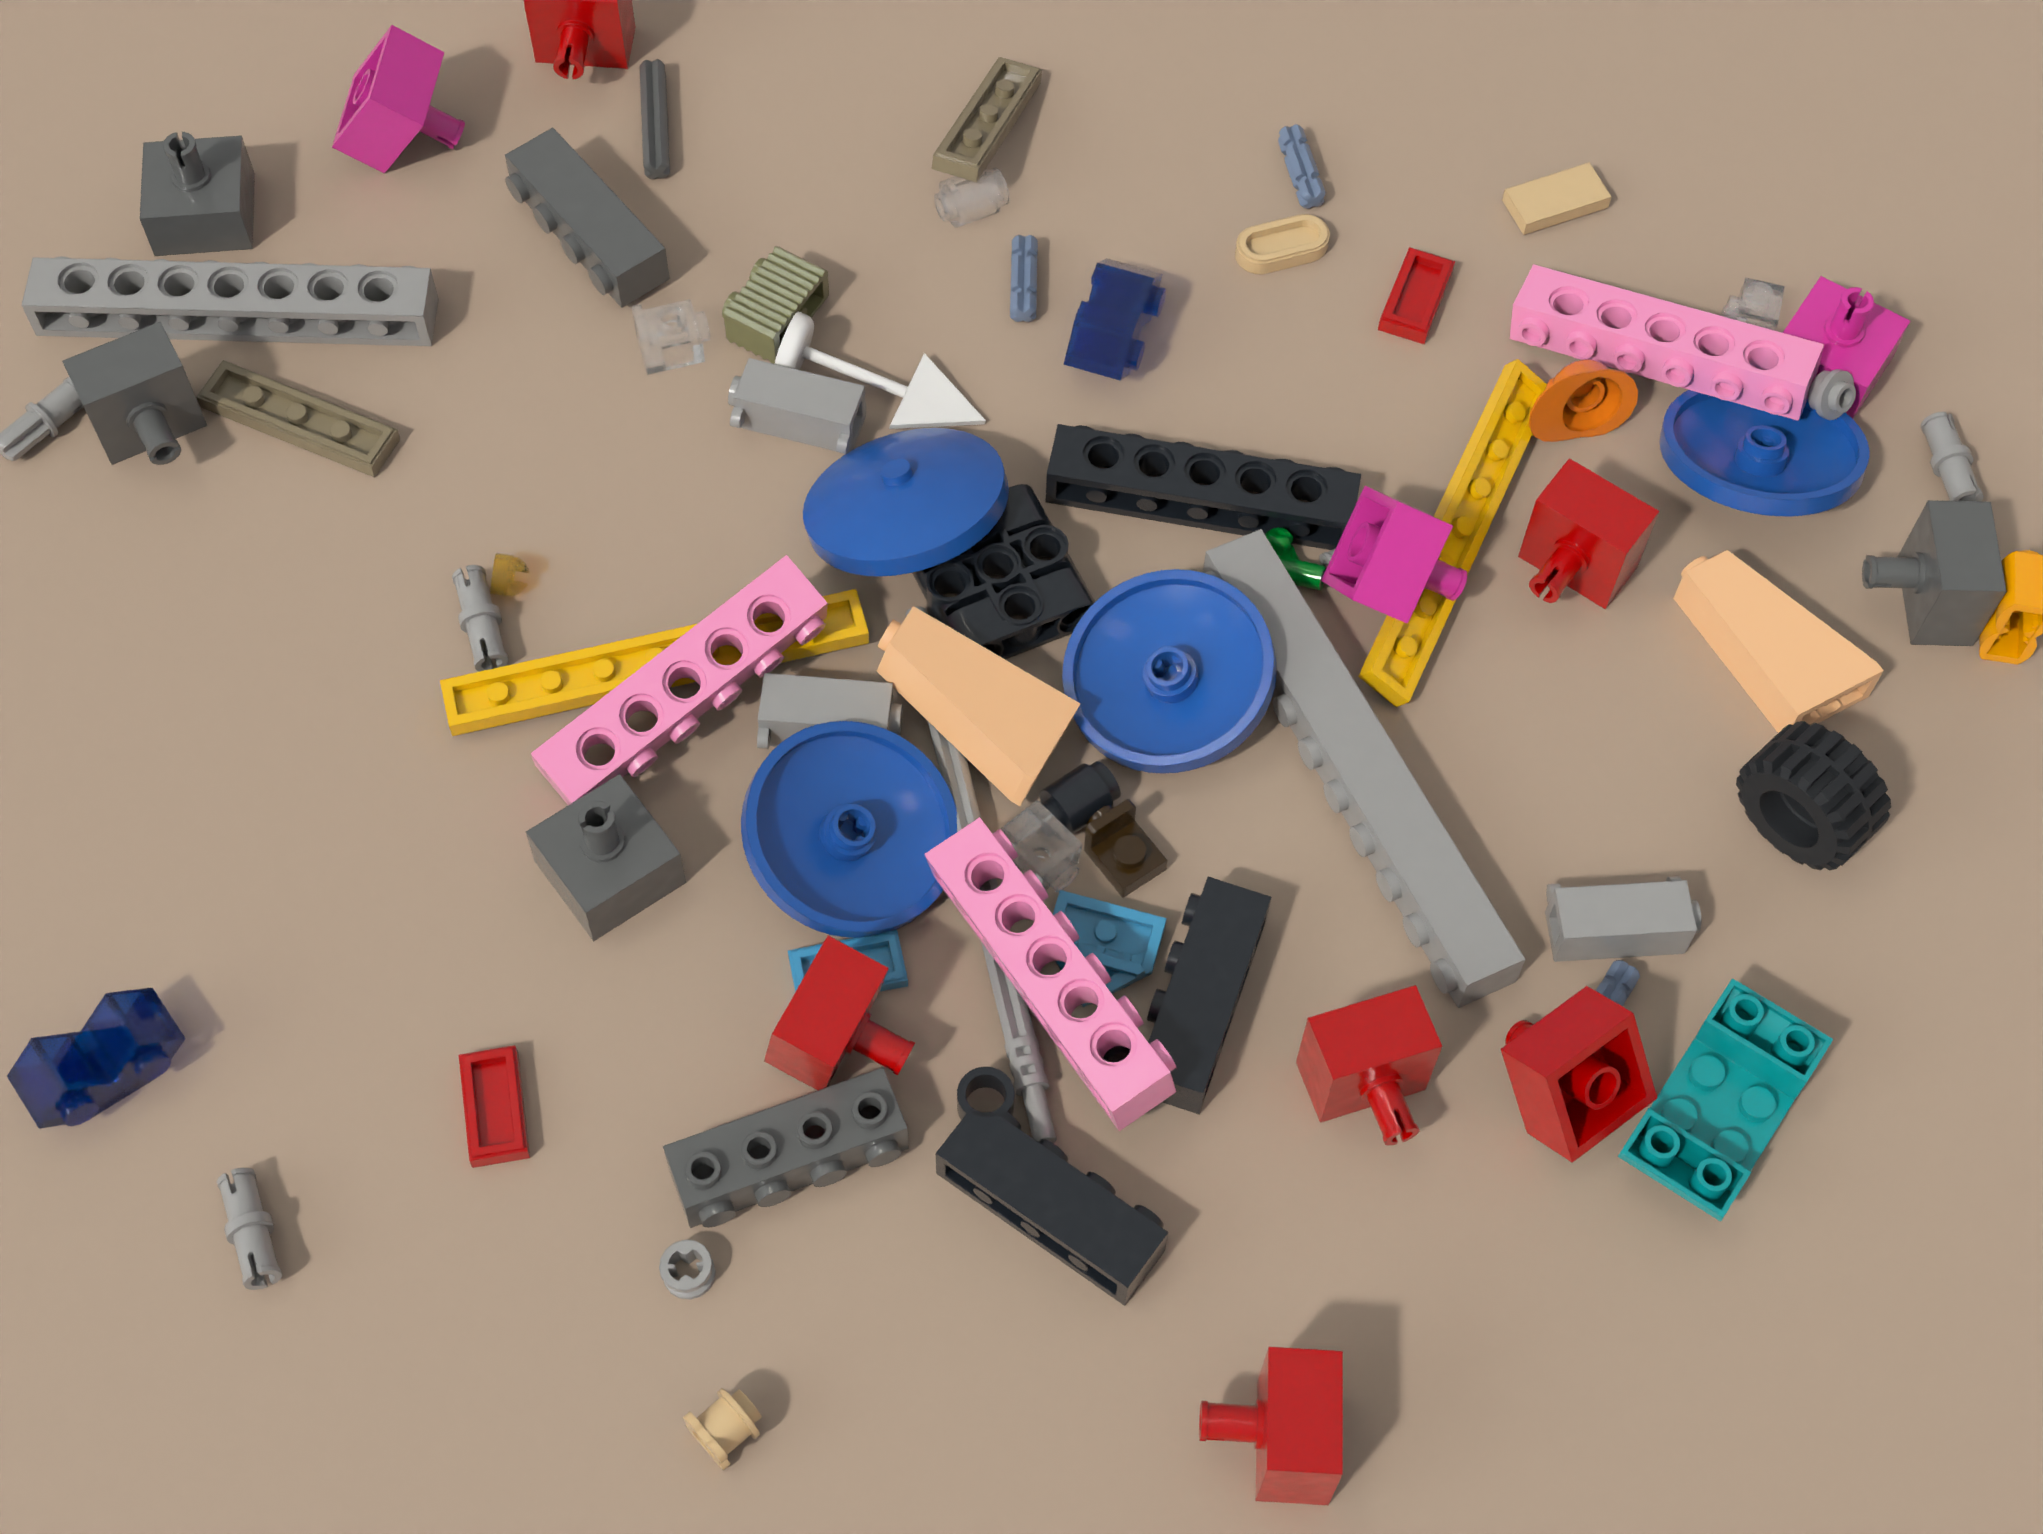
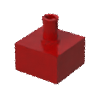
M523 0L536 63L553 64L554 71L565 79L569 77L570 65H574L573 79H578L583 75L585 66L628 69L636 29L632 0Z
M1569 458L1536 499L1518 557L1540 570L1529 581L1531 591L1539 598L1548 586L1550 590L1545 595L1543 601L1554 603L1560 598L1563 590L1569 587L1606 610L1638 568L1659 511Z
M827 935L772 1032L764 1062L816 1090L828 1087L845 1054H851L853 1050L898 1075L915 1042L908 1041L871 1021L872 1014L869 1013L877 999L889 968Z
M1414 985L1308 1017L1296 1064L1320 1123L1371 1107L1383 1135L1384 1144L1391 1146L1397 1145V1135H1400L1403 1143L1412 1139L1420 1132L1404 1097L1426 1090L1441 1052L1442 1044L1418 988Z
M1585 986L1535 1024L1527 1020L1515 1023L1507 1033L1506 1045L1500 1049L1527 1134L1572 1163L1657 1099L1634 1013L1588 986Z
M1268 1347L1257 1381V1400L1255 1405L1201 1401L1199 1441L1215 1440L1254 1443V1449H1256L1255 1501L1329 1505L1343 1475V1351Z

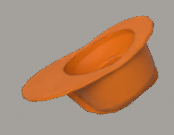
M1588 359L1574 361L1565 366L1554 378L1550 379L1543 393L1536 399L1529 416L1530 430L1533 436L1543 442H1557L1580 437L1604 435L1618 428L1631 416L1637 405L1638 388L1634 379L1624 371L1609 369L1599 361Z

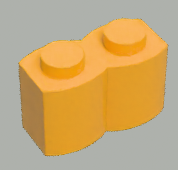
M2030 550L2014 551L2001 561L2006 593L1979 635V655L1981 659L2018 665L2029 659L2036 650L2037 637L2043 634V555Z

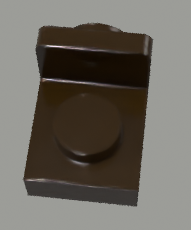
M1130 799L1123 801L1116 807L1107 805L1093 814L1087 823L1084 841V851L1122 898L1167 869L1168 862L1135 821L1136 806Z

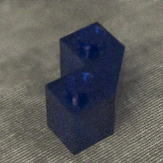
M1108 258L1097 262L1091 277V284L1093 285L1089 301H1081L1076 313L1063 365L1119 381L1130 375L1131 369L1137 371L1145 350V342L1139 340L1141 328L1151 321L1152 316L1159 317L1165 301L1166 288L1160 287L1163 274Z
M153 987L105 993L80 1032L31 1038L8 1073L7 1078L39 1129L60 1125L77 1126L90 1120L162 1075L170 1067L171 1059L186 1038Z

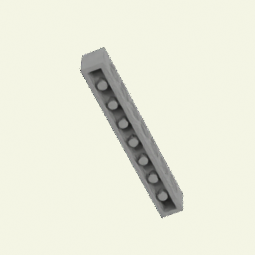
M60 256L55 258H32L22 307L36 336L120 338L161 321L169 339L432 346L439 298L431 268H417L414 266L373 267L361 264L336 266L317 265L314 263L302 265L269 264L266 262L225 263L212 260L187 262L156 259L154 261L120 260L117 258L76 259Z

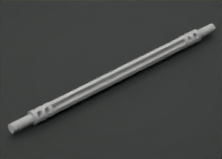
M916 607L927 614L926 609L924 607ZM910 608L909 610L906 611V616L908 615V613L910 612V610H911L912 608ZM928 722L940 773L950 789L957 808L958 832L979 817L981 818L967 758ZM996 878L986 881L980 887V890L991 891L998 887ZM982 944L1006 1043V1055L1010 1060L1009 1067L1011 1075L1015 1080L1014 1088L1016 1095L1023 1097L1032 1138L1037 1142L1040 1139H1046L1054 1143L1057 1139L1045 1091L1049 1088L1047 1075L1044 1073L1045 1066L1043 1058L1039 1053L1040 1046L1038 1038L1035 1037L1028 1005Z

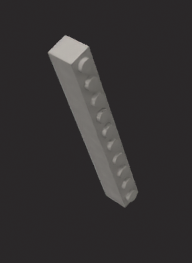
M1262 529L1206 551L1203 573L1220 578L1239 589L1250 599L1262 615L1273 642L1277 662L1275 689L1272 696L1275 714L1284 727L1290 726L1298 739V749L1304 764L1310 770L1316 769L1322 779L1324 794L1331 809L1335 813L1341 812L1350 826V838L1354 848L1361 857L1368 856L1376 870V880L1382 895L1387 901H1394L1404 917L1403 926L1410 942L1417 948L1421 946L1430 960L1431 974L1439 990L1444 994L1449 992L1456 1006L1460 1008L1515 983L1526 960Z

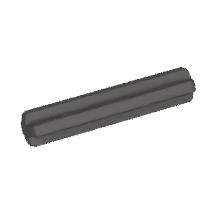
M659 59L654 61L644 60L639 66L644 174L649 179L657 177L664 179L670 173L665 64Z

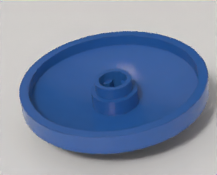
M1691 390L1682 393L1668 407L1664 416L1659 441L1660 450L1667 466L1689 488L1724 506L1767 516H1805L1824 512L1843 504L1860 488L1870 454L1865 434L1846 412L1835 420H1827L1820 417L1816 410L1810 407L1807 400L1800 419L1797 421Z
M921 428L901 431L867 442L831 464L817 478L806 496L803 507V522L814 551L822 560L836 569L863 576L882 577L909 574L934 567L960 555L988 534L996 525L1006 507L1009 496L1008 480L997 451L985 440L973 434L946 428Z
M1179 569L1160 570L1139 575L1122 582L1101 596L1085 612L1069 639L1064 655L1062 680L1064 694L1080 703L1073 717L1077 726L1090 744L1112 761L1134 770L1160 774L1179 773L1204 767L1221 759L1240 746L1252 734L1264 717L1275 689L1277 662L1273 642L1262 615L1250 599L1239 589L1220 578L1203 572Z
M834 721L817 724L805 728L782 741L766 757L753 776L745 794L741 814V836L745 855L754 877L767 896L782 911L801 924L822 933L847 938H861L897 930L920 916L943 891L940 884L934 878L924 854L957 833V808L946 781L932 761L921 750L901 736L872 724L853 721Z

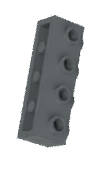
M553 127L505 154L509 176L505 178V182L511 195L518 203L526 202L529 205L542 230L547 234L553 232L559 238L561 246L570 261L574 264L580 262L588 270L593 285L602 295L608 293L623 308L670 279L665 247Z
M880 1068L664 1145L663 1149L689 1227L693 1228L702 1224L703 1227L709 1228L730 1221L735 1217L737 1211L756 1204L760 1207L777 1205L788 1199L792 1191L813 1184L815 1187H825L834 1184L846 1176V1171L866 1164L870 1167H880L889 1164L901 1155V1151L909 1149L907 1125L885 1070Z

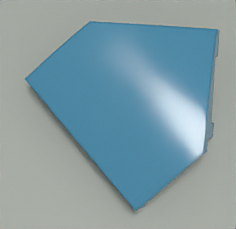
M1063 890L1059 891L1053 915L1062 911L1079 935L1080 939L1074 942V944L1083 956L1086 957L1094 953L1111 978V982L1106 984V987L1112 994L1153 973L1167 918ZM1055 961L1061 971L1066 963ZM1084 1003V1004H1081V1005H1082V1007H1085V1006H1088V1005H1090V1004H1092V1003Z

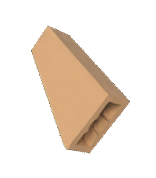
M1726 550L1710 559L1706 556L1699 557L1689 563L1681 573L1682 579L1673 599L1778 733L1788 724L1794 725L1800 721H1805L1809 725L1813 723L1818 724L1870 696L1884 671L1874 659L1730 551Z
M913 606L902 624L893 619L884 632L878 648L885 651L877 672L888 683H893V688L1011 802L1021 806L1066 732L1080 703Z

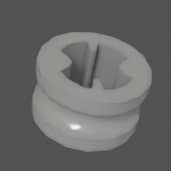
M682 1240L675 1242L665 1250L660 1259L659 1270L661 1278L670 1293L678 1298L691 1300L701 1297L709 1291L714 1283L716 1275L714 1262L706 1247L697 1241ZM696 1258L700 1260V1262L696 1263L700 1273L696 1278L692 1279L687 1275L679 1280L673 1278L679 1276L675 1265L681 1259L688 1264L692 1263Z

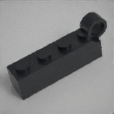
M1209 876L1201 895L1191 893L1182 919V925L1189 926L1184 943L1174 940L1164 972L1172 974L1167 991L1156 989L1147 1016V1021L1155 1023L1151 1036L1147 1040L1150 1044L1158 1039L1176 1064V1068L1171 1071L1176 1093L1164 1100L1163 1103L1200 1114L1267 921L1271 896ZM1124 1046L1113 1047L1105 1053L1103 1060L1112 1063L1122 1061L1128 1056L1131 1049Z
M978 1067L969 1071L963 1076L957 1089V1111L961 1121L935 1153L936 1174L1125 1306L1165 1252L1169 1232L1163 1229V1222L1148 1208L1142 1205H1135L1133 1208L1115 1195L1116 1191L1113 1186L1100 1175L1094 1172H1087L1085 1175L1069 1164L1066 1154L1054 1143L1046 1139H1040L1037 1142L1021 1131L1020 1123L1013 1117L1014 1086L1011 1079L1003 1071L993 1067ZM986 1087L998 1091L1005 1101L995 1111L980 1112L969 1105L967 1098L973 1091Z

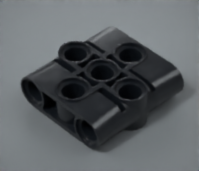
M1027 484L1009 487L1008 501L1002 516L990 532L979 542L944 563L912 573L927 601L928 615L1005 660L1072 634L1081 617L1095 603L1068 554L1069 543L1067 536L1060 529L1052 525L1032 487ZM1049 557L1051 560H1039L1037 558ZM1003 575L1005 578L996 579L990 576ZM946 593L957 594L955 597H944L942 595ZM1015 615H1023L1028 618L1018 620L1013 619L1011 617Z

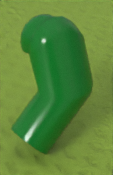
M1284 528L1270 529L1265 536L1295 585L1321 591L1324 585L1321 579L1327 567L1300 560L1291 544L1293 541L1291 533Z

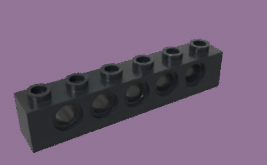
M1058 424L1046 476L1045 503L1243 536L1260 529L1266 534L1270 529L1284 528L1293 536L1291 544L1333 550L1337 547L1356 506L1361 474L1347 472L1338 467L1322 468L1298 464L1288 459L1274 460L1250 456L1235 450L1219 451L1195 447L1186 442L1171 443L1147 439L1137 434L1122 435L1094 430L1083 425L1068 426ZM1099 466H1104V467H1108V468L1102 469V468H1098V467H1099ZM1147 475H1157L1159 477H1150ZM1197 483H1206L1208 485H1200ZM1248 491H1254L1260 494L1249 493Z

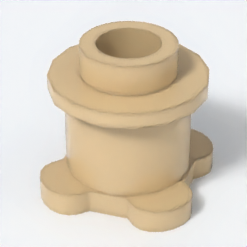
M721 1388L717 1392L719 1399L697 1418L690 1411L682 1417L686 1422V1428L723 1471L731 1465L727 1459L731 1451L749 1436L756 1439L760 1435L755 1423L762 1416L749 1398L739 1389L730 1395Z

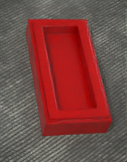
M1409 247L1381 315L1378 330L1425 344L1452 276L1455 261Z
M516 1045L460 1054L459 1064L468 1153L472 1168L529 1159L530 1151L520 1062Z

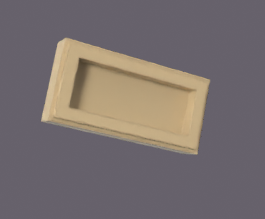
M1589 162L1504 190L1502 201L1522 234L1525 235L1609 208L1612 196Z

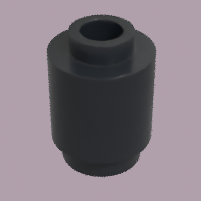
M1095 761L1091 765L1083 763L1040 791L1041 804L1037 806V810L1043 823L1053 833L1060 831L1062 834L1070 837L1087 826L1089 819L1099 809L1107 805H1113V801L1121 796L1120 787L1111 771L1099 761Z

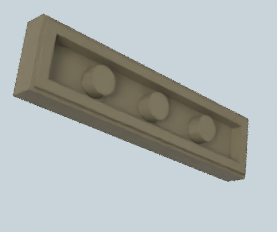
M998 57L933 154L932 169L977 183L1041 84L1042 70Z
M224 360L196 397L200 407L372 477L377 475L400 441L398 430Z

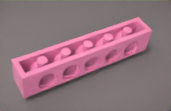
M1534 264L1513 303L1510 339L1581 360L1599 361L1607 367L1626 373H1632L1799 421L1808 400L1810 386L1817 376L1824 344Z
M787 555L534 750L531 756L535 766L567 805H570L619 774L622 777L628 773L632 777L638 776L657 760L658 756L655 752L672 739L677 744L690 736L700 725L697 719L714 706L719 711L732 703L742 692L740 685L756 673L761 678L764 677V673H770L784 659L781 653L796 641L804 645L816 637L826 625L823 620L827 617L828 603ZM764 613H773L779 616L784 624L775 632H763L755 626L754 621ZM730 645L736 647L742 656L735 664L721 665L713 659L712 654L717 648ZM680 678H690L699 684L700 689L694 696L682 699L673 695L670 687ZM638 711H649L658 718L656 725L646 732H637L631 729L627 724L628 720ZM596 744H607L615 750L614 757L605 765H592L585 760V754L590 747Z
M979 817L924 854L934 878L1119 1131L1176 1093L1171 1076V1071L1176 1068V1064L1158 1039L1150 1044L1138 1029L1144 1023L1133 1004L1125 995L1118 1000L1115 999L1106 987V984L1111 982V978L1094 953L1086 957L1083 956L1074 944V942L1080 939L1074 926L1062 911L1055 915L1050 912L1043 902L1049 897L1045 888L1032 870L1022 874L1012 861L1018 857V854L1001 829L991 833ZM997 878L1003 880L1001 885L994 890H980V887L990 879ZM1029 919L1034 921L1033 925L1024 932L1014 933L1010 931V928L1020 920ZM1062 961L1066 963L1064 968L1054 975L1040 973L1042 968L1049 962ZM1092 1003L1098 1006L1096 1011L1087 1018L1080 1019L1071 1016L1074 1009L1081 1004ZM1124 1046L1131 1049L1128 1056L1122 1061L1112 1063L1103 1060L1105 1053L1113 1047Z

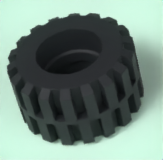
M1805 721L1785 726L1740 769V775L1736 780V786L1740 790L1737 793L1739 801L1746 810L1744 812L1756 826L1757 831L1782 854H1786L1793 861L1801 865L1805 863L1812 869L1817 870L1826 868L1830 871L1837 869L1840 865L1843 866L1888 821L1891 799L1885 793L1888 790L1885 781L1878 775V769L1872 761L1862 754L1863 751L1854 743L1848 742L1838 732L1834 730L1831 732L1823 725L1817 723L1809 725Z

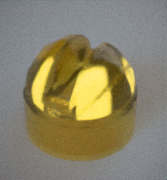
M496 553L490 594L515 596L521 593L528 584L514 581L515 571L529 573L526 563L519 557Z

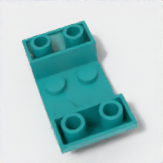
M1732 978L1661 1089L1657 1099L1648 1108L1618 1157L1721 1222L1750 1176L1752 1168L1794 1100L1808 1082L1833 1039Z

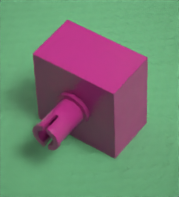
M391 25L353 76L332 148L384 174L418 132L453 149L463 133L465 121L458 120L430 105L445 52Z
M1820 276L1783 333L1824 344L1817 375L1823 371L1831 372L1835 369L1847 371L1852 375L1856 396L1851 408L1846 413L1854 419L1894 357L1910 324V320L1874 303V299L1868 291L1864 297L1860 296L1862 288L1851 287L1846 289Z
M1364 486L1321 581L1353 601L1408 624L1424 588L1454 601L1460 596L1466 585L1467 571L1438 559L1453 525L1368 486Z

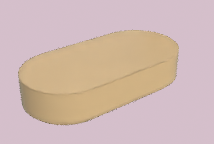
M1309 214L1295 215L1251 226L1243 230L1237 238L1235 259L1241 268L1253 274H1268L1315 262L1321 259L1327 252L1330 231L1323 220Z

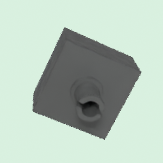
M175 132L167 136L164 141L143 142L140 221L154 256L253 249L255 173L242 135L195 139L191 134L182 132L183 140H179L178 133Z
M161 321L62 361L111 465L147 451L151 463L156 465L168 464L174 461L181 453V447L175 439L207 426L184 367Z
M1928 500L1898 557L1866 555L1862 566V582L1866 589H1873V587L1902 588L1911 645L1973 646L2005 595L2006 586L1991 502Z
M620 774L526 831L535 863L593 942L686 883L680 852Z

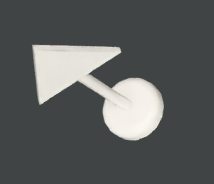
M797 311L789 323L774 364L799 370L804 359H807L902 397L903 399L889 429L984 425L986 423L981 414L925 353L909 386H905L809 347L815 326L810 316Z

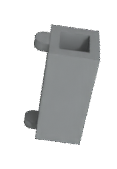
M752 358L748 359L742 376L736 375L733 378L729 389L728 403L734 406L730 417V426L809 444L847 454L854 449L866 417L864 385Z
M764 673L757 719L759 727L757 748L769 749V746L777 747L782 741L805 728L834 721L872 724L900 736L903 704H894L893 683Z
M1679 876L1667 877L1664 882L1564 888L1559 883L1547 885L1546 896L1548 906L1545 915L1554 962L1685 954L1694 935L1699 933L1702 920L1699 903L1697 900H1691L1687 880H1681Z

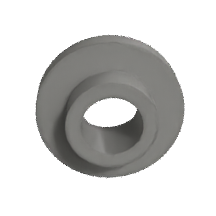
M1841 369L1819 373L1809 389L1808 402L1810 407L1816 410L1817 414L1824 419L1835 420L1851 408L1855 400L1856 389L1852 375Z

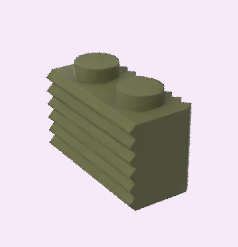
M775 246L773 253H769L767 259L760 258L755 263L746 286L742 287L740 293L737 291L732 292L725 301L722 317L725 323L726 338L730 343L735 342L738 347L743 346L747 351H752L755 355H760L764 360L768 359L774 364L784 334L796 312L799 311L812 318L828 298V271L781 247Z

